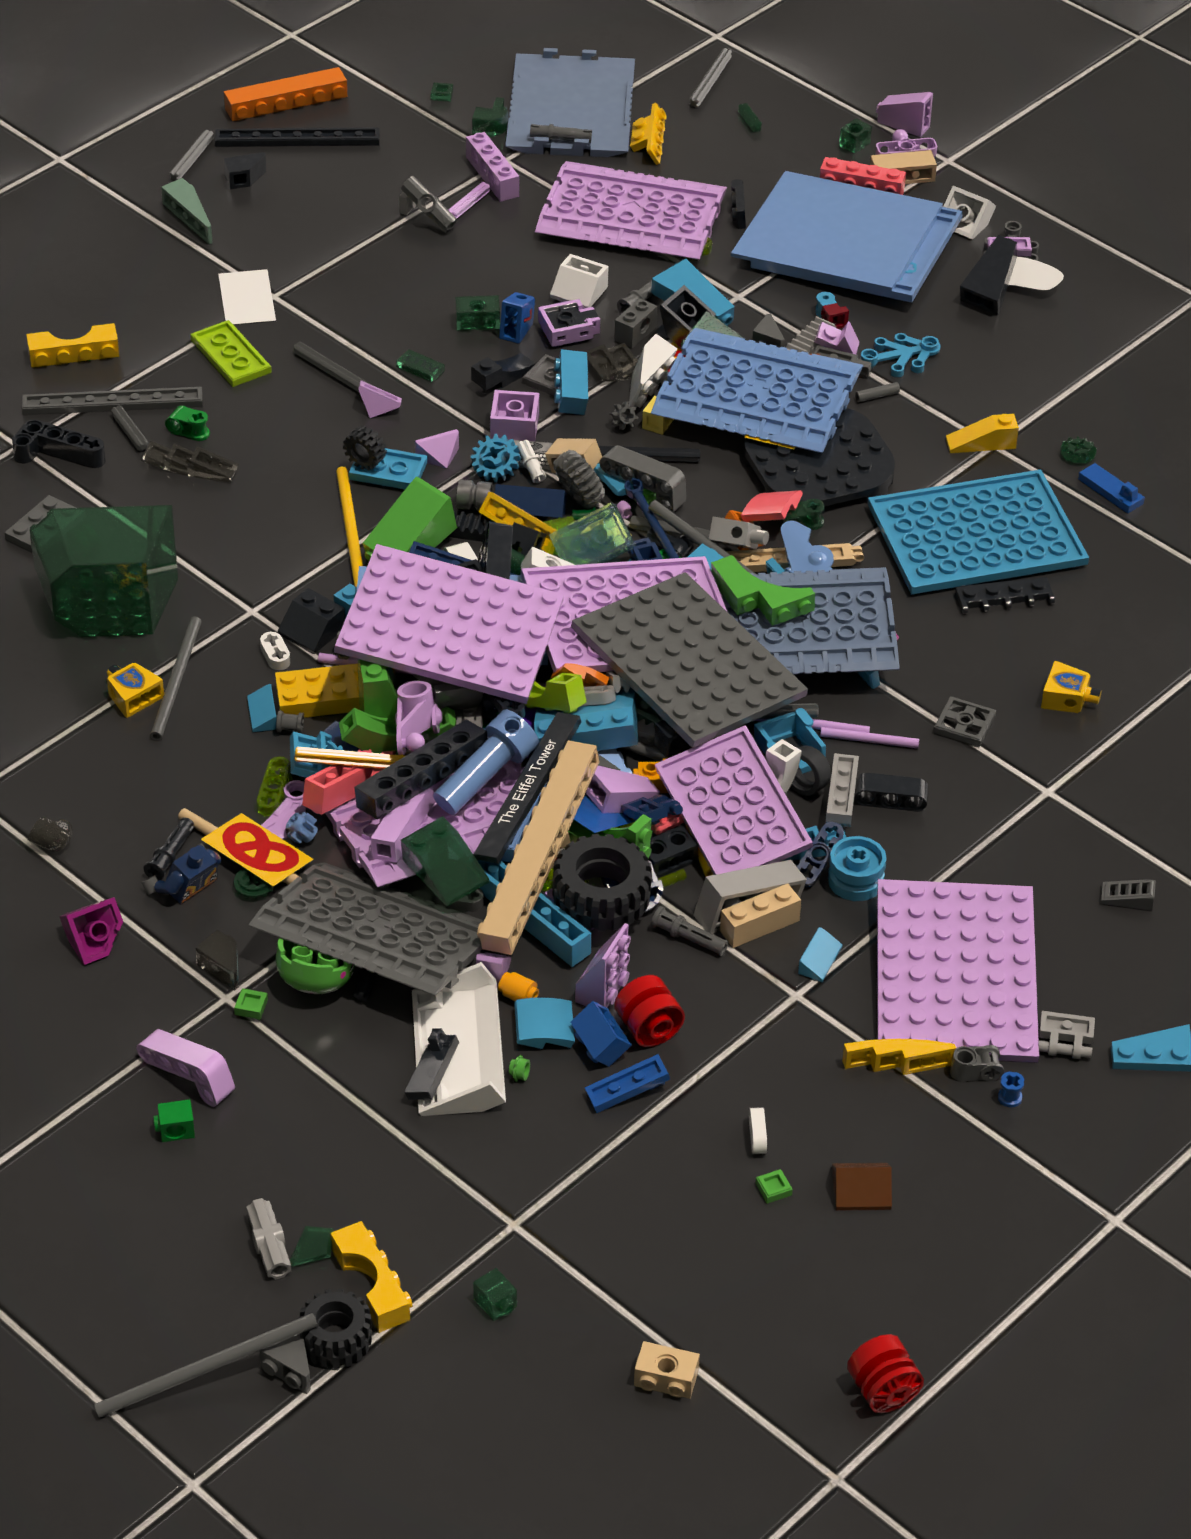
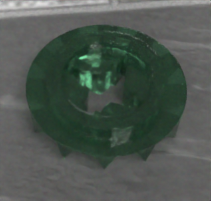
M1077 436L1076 439L1069 437L1067 441H1063L1060 452L1066 460L1083 464L1092 461L1096 457L1097 448L1094 447V442H1088L1087 438L1080 439Z
M246 868L240 870L234 878V887L237 894H243L245 899L250 896L257 899L260 895L266 897L267 893L274 889V886ZM250 881L254 883H259V886H256L254 884L250 885Z

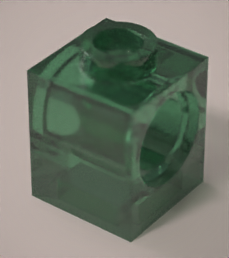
M857 118L841 128L839 146L857 153L871 143L872 126Z
M497 1268L473 1282L474 1300L494 1321L501 1316L509 1315L517 1307V1289Z

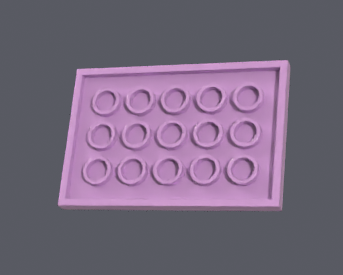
M746 725L655 764V769L670 797L678 801L683 807V812L680 815L694 840L698 843V847L714 875L780 862L813 847L810 836Z

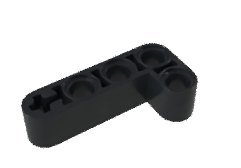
M39 420L27 421L12 438L14 460L18 463L25 464L31 462L39 452L90 468L102 467L106 462L104 442L101 439Z

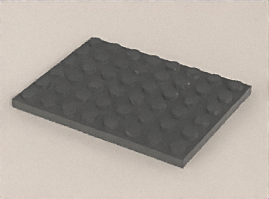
M686 572L572 620L571 628L692 748L807 695L808 688Z

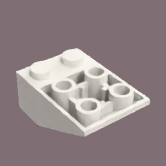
M657 334L645 344L633 371L629 407H642L647 396H652L659 386L658 384H663L667 380L668 370L671 369L676 359L674 356L677 348Z

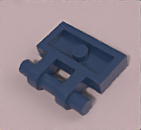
M662 794L654 795L649 799L642 797L621 805L624 815L637 820L644 814L651 818V825L659 823V819L667 817L668 814L679 815L683 812V807L678 801L669 799Z

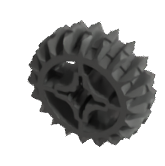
M568 450L560 454L553 462L559 481L577 504H580L583 508L590 509L599 504L605 497L603 484L600 482L599 477L591 468V465L574 450Z

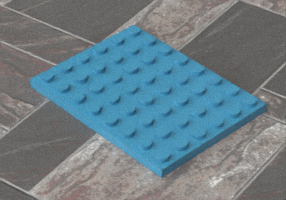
M1041 469L868 498V507L911 594L1088 565L1089 562L1088 554Z

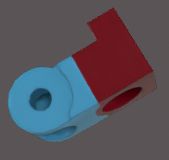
M830 292L817 294L815 309L817 316L835 324L837 329L844 328L849 319L847 307H840L835 301V296Z

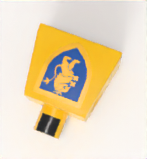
M1054 661L1043 690L1041 708L1079 713L1082 710L1084 701L1098 704L1102 690L1089 687L1091 676L1089 673Z
M131 663L122 669L118 665H112L107 671L109 696L126 718L157 702L164 696L163 679L137 663Z

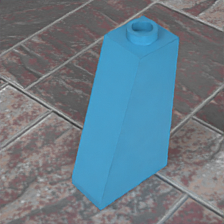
M687 259L682 260L652 278L651 292L664 301L685 285L716 313L708 325L716 331L723 326H728L733 321L735 306Z

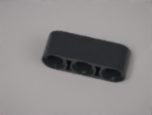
M862 773L856 779L855 801L862 806L922 811L927 806L929 787L928 783L920 778Z

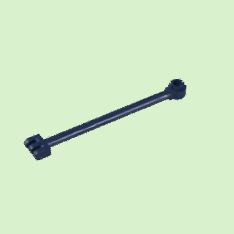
M632 478L634 488L632 489L630 481L627 480L624 484L626 495L636 500L668 558H679L656 516L648 509L649 504L642 494V481Z

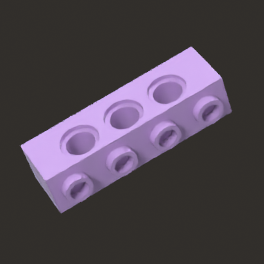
M482 132L467 136L466 158L486 184L490 185L489 188L499 201L519 197V175L488 135Z

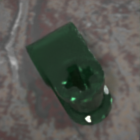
M819 499L801 501L798 503L796 510H789L785 519H781L782 524L787 521H796L811 530L820 529L824 525V518L822 516L824 504Z

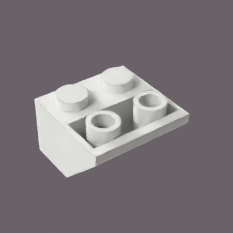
M569 254L559 267L550 298L561 302L580 299L583 309L591 307L608 287V266Z

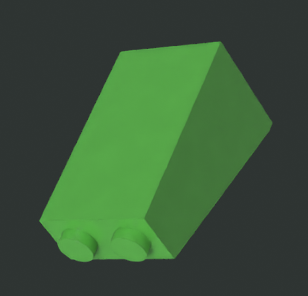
M416 476L363 542L365 558L370 561L376 544L405 552L410 551L414 541L435 548L457 528L451 498Z
M358 659L360 710L377 717L395 719L398 698L397 690L400 685L392 668Z

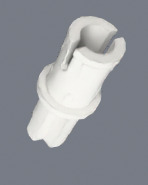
M528 440L520 441L518 448L524 460L523 466L529 471L533 483L542 482L546 479V474L540 465L539 456L535 455Z

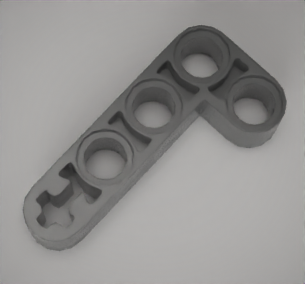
M618 445L614 446L599 460L601 469L611 476L624 481L629 480L630 483H632V478L641 480L643 488L656 493V501L673 513L686 501L685 475L676 467Z

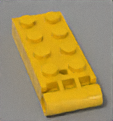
M358 663L275 673L279 709L284 714L298 715L299 713H304L305 718L349 713L353 708L360 710Z

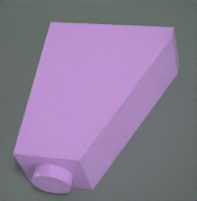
M923 92L887 96L877 106V122L921 137L930 127L933 93Z
M597 766L586 791V794L602 813H623L621 805L642 797L649 799L660 793L648 777Z

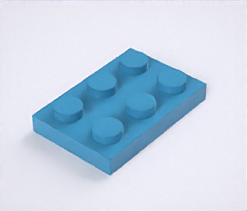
M385 448L387 450L385 458L373 469L367 470L365 468L362 470L360 465L356 467L354 466L355 462H353L349 471V480L405 490L416 476L421 478L428 463L427 455Z

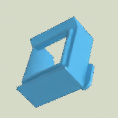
M798 708L794 712L754 724V741L765 755L766 750L776 744L775 742L795 735L804 746L814 747L824 756L826 754V745L812 729L813 720L803 708ZM800 760L799 768L802 774L812 771L806 762Z

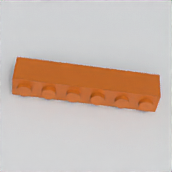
M337 67L224 91L225 110L232 121L345 98L348 97L347 79L340 68Z

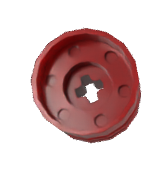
M892 1334L880 1335L865 1342L852 1353L847 1362V1370L857 1386L861 1388V1393L871 1409L878 1413L891 1412L906 1405L918 1395L924 1384L922 1374L913 1360L909 1359L910 1355L898 1336Z

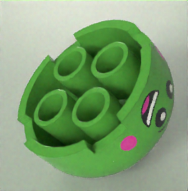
M282 938L278 940L276 952L278 972L288 985L299 991L310 994H325L336 991L349 981L354 972L355 965L352 963L343 962L341 959H335L330 955L320 953V951L311 950L306 946L303 947Z

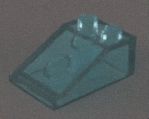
M609 503L549 534L560 559L574 565L604 563L636 546L617 506L613 503Z

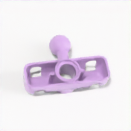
M899 129L893 133V141L879 142L876 144L875 155L931 150L935 158L937 144L933 138L908 139L907 132ZM922 143H927V149H920ZM881 147H888V152H880Z

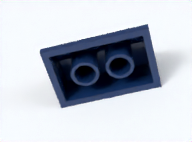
M496 484V495L530 515L544 518V522L558 523V519L564 520L568 493L565 490Z

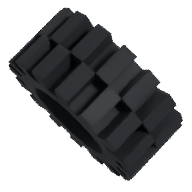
M358 426L343 441V449L346 450L344 453L346 456H350L348 460L350 462L354 461V466L356 467L360 465L362 470L365 468L367 470L375 468L385 458L387 453L385 449L387 447L386 443H382L383 438H378L377 435L379 433L376 431L373 433L370 427L366 429V426Z

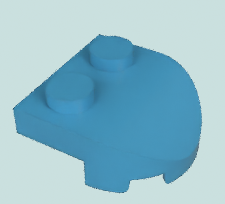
M293 731L290 737L291 774L308 778L331 766L330 764L296 762L294 759L296 747L343 750L342 746L337 747L331 741L332 736L323 731H320L317 737Z

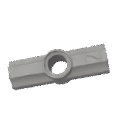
M263 1198L253 1200L246 1208L252 1227V1237L256 1252L261 1254L268 1277H273L275 1280L284 1278L287 1273L291 1272V1264L285 1249L286 1244L281 1224L276 1222L270 1201L263 1200Z

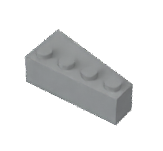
M791 860L707 876L693 916L705 931L713 934L717 932V927H720L721 910L787 883L800 898L807 879Z

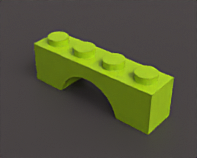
M563 672L547 681L546 688L535 681L527 704H525L526 707L545 708L546 711L561 710L563 713L577 711L578 707L587 703L582 676Z

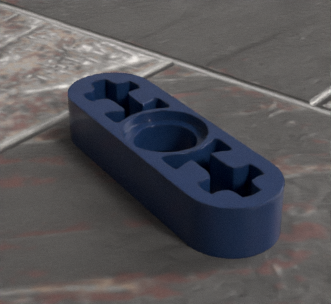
M836 822L824 824L813 841V847L807 850L799 862L797 868L802 873L808 870L809 864L813 866L810 873L811 878H806L804 888H810L816 883L830 861L832 850L830 848L843 839L844 830L840 824ZM836 831V837H832L829 845H826L827 832ZM816 849H821L826 853V858L822 861H817L812 857V852Z

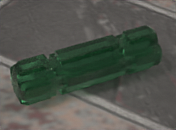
M748 103L739 104L738 111L753 132L760 131L762 123Z

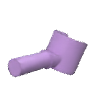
M620 501L613 508L617 509L618 514L623 519L632 516L631 506L626 501Z

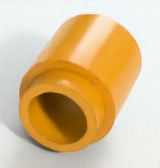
M516 972L504 973L498 984V991L513 1001L537 998L539 995L537 982Z

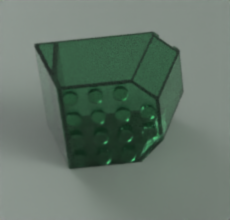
M172 505L57 508L49 510L44 519L37 525L33 524L30 527L34 568L55 621L80 637L154 634L178 581Z

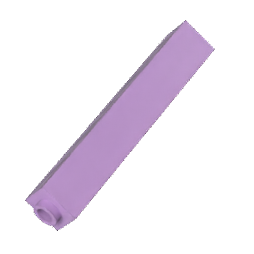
M451 775L384 816L371 837L373 859L398 862L435 802L433 793Z

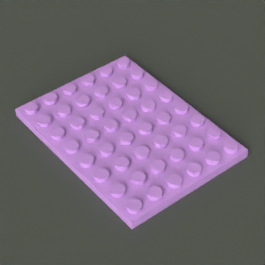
M376 544L336 641L334 652L527 704L559 614L564 594Z
M706 557L522 568L520 576L524 584L564 594L563 602L546 648L553 672H556L565 663L586 666L599 672L614 671L571 628L572 620L684 572L726 610Z
M878 879L877 1040H931L955 1044L956 1048L961 1046L994 1045L1000 1051L999 1061L1038 1063L1039 1041L1033 886Z

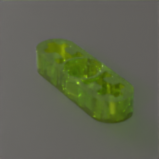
M274 757L268 763L257 796V810L263 816H271L283 801L284 787L289 782L288 763H290L285 757ZM274 783L280 785L276 789H271L268 786ZM268 798H272V802H270L269 805H267L269 801Z

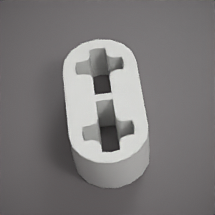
M276 632L264 633L260 638V645L269 666L274 670L288 668L290 665V653L281 635Z
M749 1108L752 1154H766L767 1133L764 1108Z

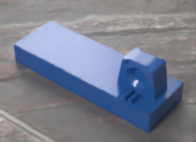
M1096 463L1079 472L1078 479L1126 513H1130L1144 504L1145 497L1138 493L1137 487L1130 482H1122Z
M659 1054L593 1083L585 1087V1090L596 1113L646 1090H653L660 1085H664L666 1081L670 1080V1077Z

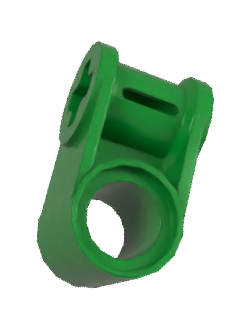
M178 406L165 420V426L172 434L188 437L195 441H203L210 436V431L206 425L208 415L204 411L194 410L186 406Z

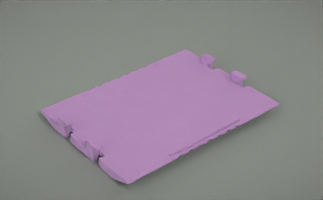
M566 161L561 166L557 175V181L554 182L547 197V204L543 206L535 233L583 241L588 240L589 242L601 244L607 243L614 246L619 245L620 247L637 248L644 251L649 250L650 252L700 260L705 244L709 242L712 235L713 223L720 214L721 202L727 187L680 179L674 180V178L666 179L661 176L644 175L643 173L635 174L630 171L624 172V170L616 171L612 168Z
M509 760L455 815L445 812L435 801L397 863L373 859L371 837L384 816L377 820L356 807V798L343 803L325 814L333 824L335 835L340 841L344 840L351 849L352 859L359 868L364 867L376 886L380 887L473 855L525 767L521 768V763Z

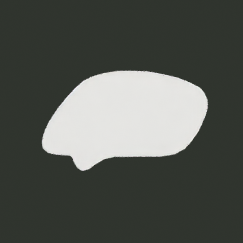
M1017 257L1009 285L1037 290H1050L1057 286L1064 276L1061 271L1050 265L1024 257Z

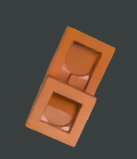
M565 663L551 676V678H554L563 672L579 674L582 676L584 687L607 685L609 680L608 676L599 671L572 663Z

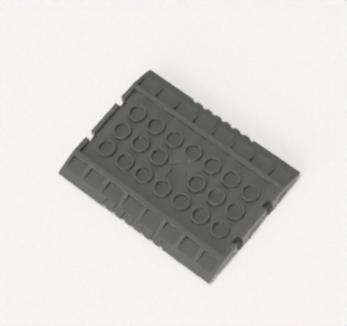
M324 862L312 865L302 873V878L297 877L278 893L277 898L273 897L264 904L248 926L303 947L306 946L311 950L320 951L322 954L330 955L338 960L341 959L349 964L352 963L359 968H365L373 973L376 972L378 975L435 996L444 987L451 989L459 982L457 978L458 970L462 971L467 965L473 966L476 964L477 954H480L482 948L477 931L479 924L484 922V920L454 909H446L445 906L440 904L435 905L432 901H425L423 898L412 896L410 893L400 892L401 890L389 888L388 885L377 887L373 880Z

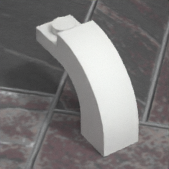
M781 739L766 750L765 760L781 788L787 793L799 766L801 750Z

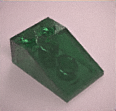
M443 816L401 839L403 861L446 906L489 883L488 876L459 832Z

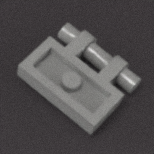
M1042 1011L1039 1038L1050 1040L1049 1042L1039 1041V1051L1048 1052V1055L1056 1056V1054L1071 1055L1073 1059H1080L1081 1057L1091 1058L1092 1047H1084L1082 1043H1093L1095 1018ZM1058 1040L1074 1043L1073 1045L1058 1043Z

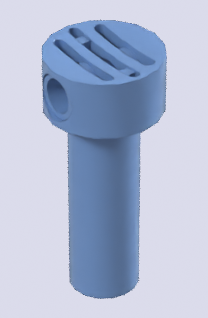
M506 709L494 718L485 729L489 739L433 793L436 803L445 812L455 815L509 760L515 763H522L536 749L539 744L536 733L515 712Z

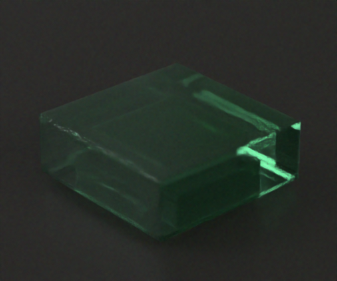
M434 82L431 100L451 102L453 84Z

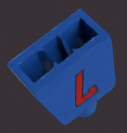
M514 292L502 301L500 339L515 343L522 341L533 324L535 298L533 296Z

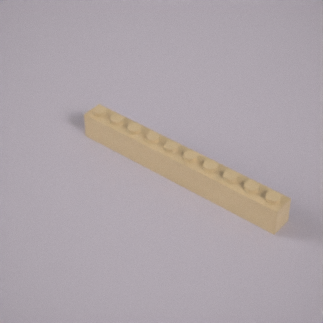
M568 740L564 750H560L558 763L550 771L549 782L541 791L538 806L533 808L532 819L529 825L524 827L523 838L520 844H517L515 847L513 860L506 866L505 877L502 883L497 885L494 901L489 903L487 916L484 922L479 924L477 936L480 938L482 949L509 955L513 954L599 764L596 745Z

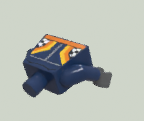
M199 843L198 846L191 848L189 852L172 863L166 881H158L156 876H152L141 883L148 895L154 892L170 894L181 905L217 880V866L221 863V857L218 853L211 849H206L202 843Z

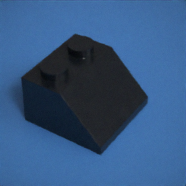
M685 285L659 307L666 335L681 349L687 336L694 328L705 330L716 315Z
M307 588L292 600L280 624L278 634L315 654L334 639L338 631H341L345 622L344 607Z

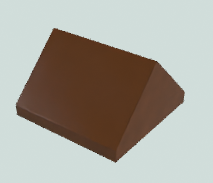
M832 1163L836 1211L892 1209V1167L888 1163Z

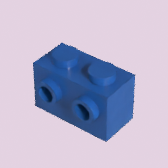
M594 1001L588 1004L570 1022L576 1030L574 1033L575 1037L586 1046L588 1057L595 1063L600 1062L610 1066L631 1046V1043L608 1008Z

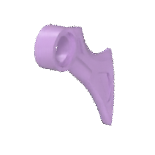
M294 780L287 783L284 787L285 800L261 826L281 839H287L286 824L295 813L306 812V807L302 805L303 794L294 797L290 793L293 791L304 792L305 782Z

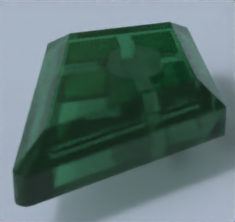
M305 1226L289 1260L291 1266L331 1257V1233L334 1229Z

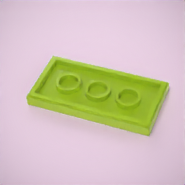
M229 320L190 334L191 341L232 387L272 373L270 364Z

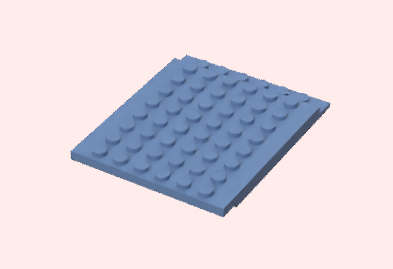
M785 171L732 250L731 257L750 260L751 268L913 302L961 221L962 211L942 207L943 203ZM911 262L917 264L916 272L905 273V271H908L909 269H915L913 268V265L910 264Z

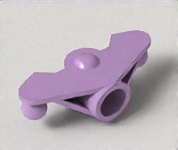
M408 682L401 685L397 690L395 722L397 725L396 742L399 755H404L406 748L413 752L425 744V739L421 733L431 726L435 734L440 732L442 711L438 708L437 704H434L432 687L428 682Z

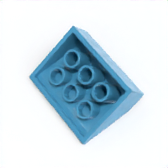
M632 688L628 692L622 689L619 693L615 692L616 700L614 702L580 706L577 711L566 713L578 715L581 718V724L571 741L596 745L597 751L638 745L636 692ZM537 707L534 719V732L539 742L557 712L563 713V711H546L545 708Z

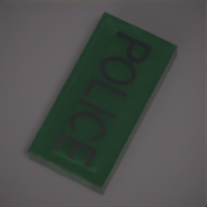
M409 349L396 360V367L431 382L436 380L445 371V364Z

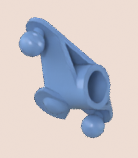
M787 521L781 526V535L789 566L784 570L789 573H794V571L804 573L806 571L817 572V570H825V572L833 570L831 568L834 563L832 551L822 545L812 546L809 543L811 529L796 521Z

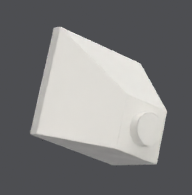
M953 186L943 207L962 211V219L954 232L973 240L988 225L996 205L988 199Z

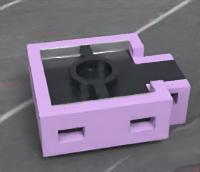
M580 299L538 307V322L552 347L592 339L594 334L600 333V318L594 307L583 309Z

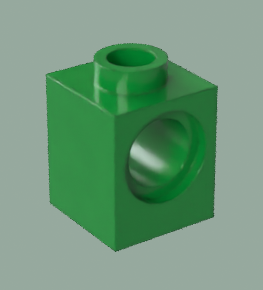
M190 1099L157 1104L159 1115L153 1116L155 1132L161 1131L162 1142L195 1138Z

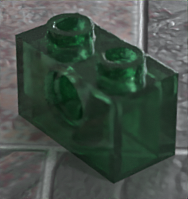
M499 295L455 297L457 330L500 329Z

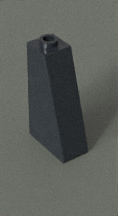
M1000 235L995 238L960 285L961 301L996 315L1000 313L1017 259L1016 241Z

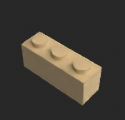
M931 150L871 155L870 165L905 171V184L935 182L937 163Z
M787 883L721 910L720 932L733 948L800 921L801 899Z

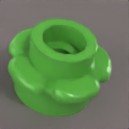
M519 1055L516 1060H511L509 1075L513 1076L515 1082L518 1079L527 1080L530 1072V1060Z

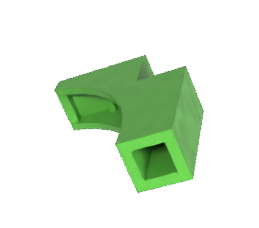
M733 555L711 562V572L717 587L737 615L759 608L773 626L815 611V592L811 587L789 588L760 580L746 571Z
M449 707L441 709L442 722L440 723V732L438 734L434 733L432 726L421 733L425 739V744L456 726V717L453 709ZM353 708L339 722L343 741L362 750L371 749L372 753L381 754L383 751L395 750L398 754L395 719L377 717Z
M644 814L629 827H611V829L597 833L592 832L573 819L568 830L570 842L576 843L578 838L583 836L588 838L592 834H599V836L611 834L614 835V838L619 839L622 837L627 839L629 844L633 842L648 858L651 854V818Z

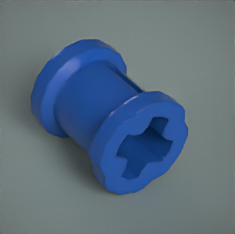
M1010 1071L1004 1073L1001 1076L1002 1089L999 1090L998 1100L1006 1107H1016L1022 1101L1021 1090L1024 1088V1077L1017 1072Z

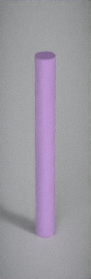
M821 727L820 737L917 749L919 746V739Z

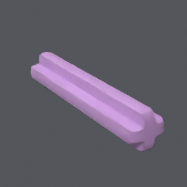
M481 182L448 210L456 218L460 217L490 192V185Z

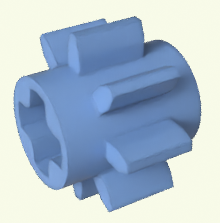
M295 813L286 824V828L290 830L287 836L299 844L302 840L308 843L317 833L318 828L314 826L317 819L309 813Z

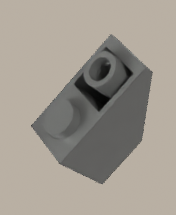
M296 1335L259 1351L260 1365L267 1374L279 1377L293 1389H299L306 1394L309 1393L311 1390L310 1372L304 1339Z

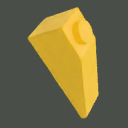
M1014 414L991 415L946 435V442L950 453L1016 449L1019 427Z

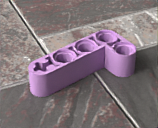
M160 1029L155 1030L136 1047L139 1056L146 1063L195 1082L203 1101L212 1107L218 1105L235 1090V1084L223 1056L215 1050Z

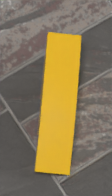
M917 1039L859 1041L844 1044L842 1062L845 1069L871 1064L874 1072L900 1067L902 1074L907 1075L951 1066L956 1046L951 1043Z

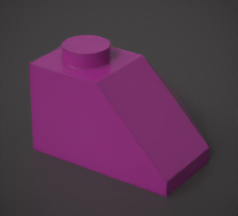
M115 897L59 916L67 939L83 965L109 955L117 932L120 931L123 924Z

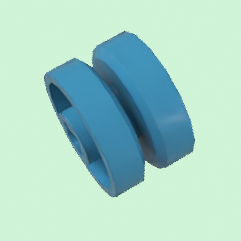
M851 836L839 840L832 847L830 853L829 887L841 898L851 901H866L874 898L877 895L878 879L885 878L884 871L887 860L885 850L879 843L862 836Z

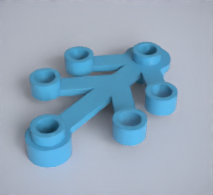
M898 333L894 337V342L888 341L883 337L876 338L874 340L875 350L864 349L861 352L860 359L871 362V368H873L877 362L899 358L891 366V375L893 377H902L904 375V367L912 355L919 354L918 358L914 359L911 363L912 372L922 373L927 358L939 353L941 345L939 340L933 336H926L922 340H918L904 333ZM886 349L893 350V351L883 352V353H879V354H878V352H877V351H885Z

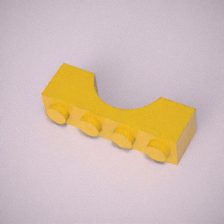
M114 323L92 326L86 335L71 340L54 337L49 331L26 334L31 368L119 357L118 338Z
M360 1221L332 1232L331 1249L343 1271H360L369 1275L376 1284L373 1289L366 1294V1304L370 1309L371 1320L380 1333L410 1321V1308L413 1307L408 1292H403L400 1288V1280L397 1273L390 1271L386 1254L383 1250L379 1251L376 1247L377 1243L371 1230L367 1231L363 1222Z

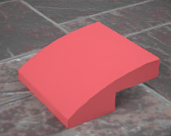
M801 490L760 493L749 501L741 517L744 522L785 519L789 510H796L803 493Z

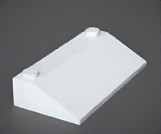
M482 962L458 971L457 978L459 982L451 989L444 987L435 996L418 989L412 990L416 1067L429 1044L427 1039L433 1028H442L446 1035H456L459 1040L458 1047L433 1099L418 1100V1109L421 1116L483 1112L506 1103L497 980Z

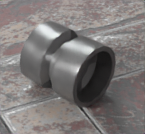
M460 479L456 497L457 509L470 510L472 507H475L476 511H479L488 492H493V484L491 482L479 481L475 485L472 480Z

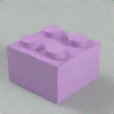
M495 390L490 416V439H493L494 434H497L500 439L503 435H506L508 440L535 441L539 419V393Z

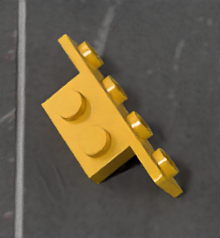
M657 103L652 104L650 116L639 118L633 122L630 147L634 152L647 147L648 154L657 165L660 164L666 113L663 108H659Z

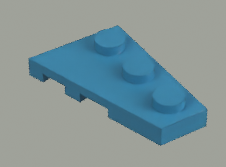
M1190 1024L1113 1041L1111 1044L1112 1068L1191 1072Z

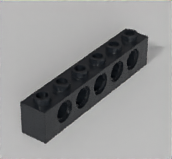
M467 719L355 786L356 807L378 820L454 773L488 740L487 731Z

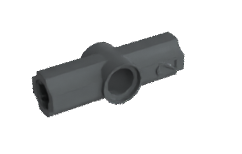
M412 175L403 183L401 190L445 233L455 226L458 219L415 176ZM432 199L433 206L427 210L426 202Z

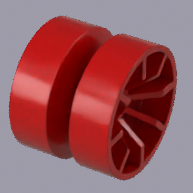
M645 975L634 979L619 992L614 1002L615 1011L628 1027L636 1042L643 1047H653L668 1041L680 1030L685 1020L683 1009L671 995L662 979L655 975Z

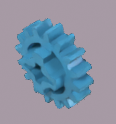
M494 434L493 439H490L487 435L485 442L478 441L479 448L473 447L475 455H471L472 466L479 477L484 475L485 481H489L491 477L494 482L498 481V477H502L505 481L506 474L513 476L512 469L519 468L517 462L521 461L519 448L515 445L514 440H508L506 435H503L501 439L497 434Z

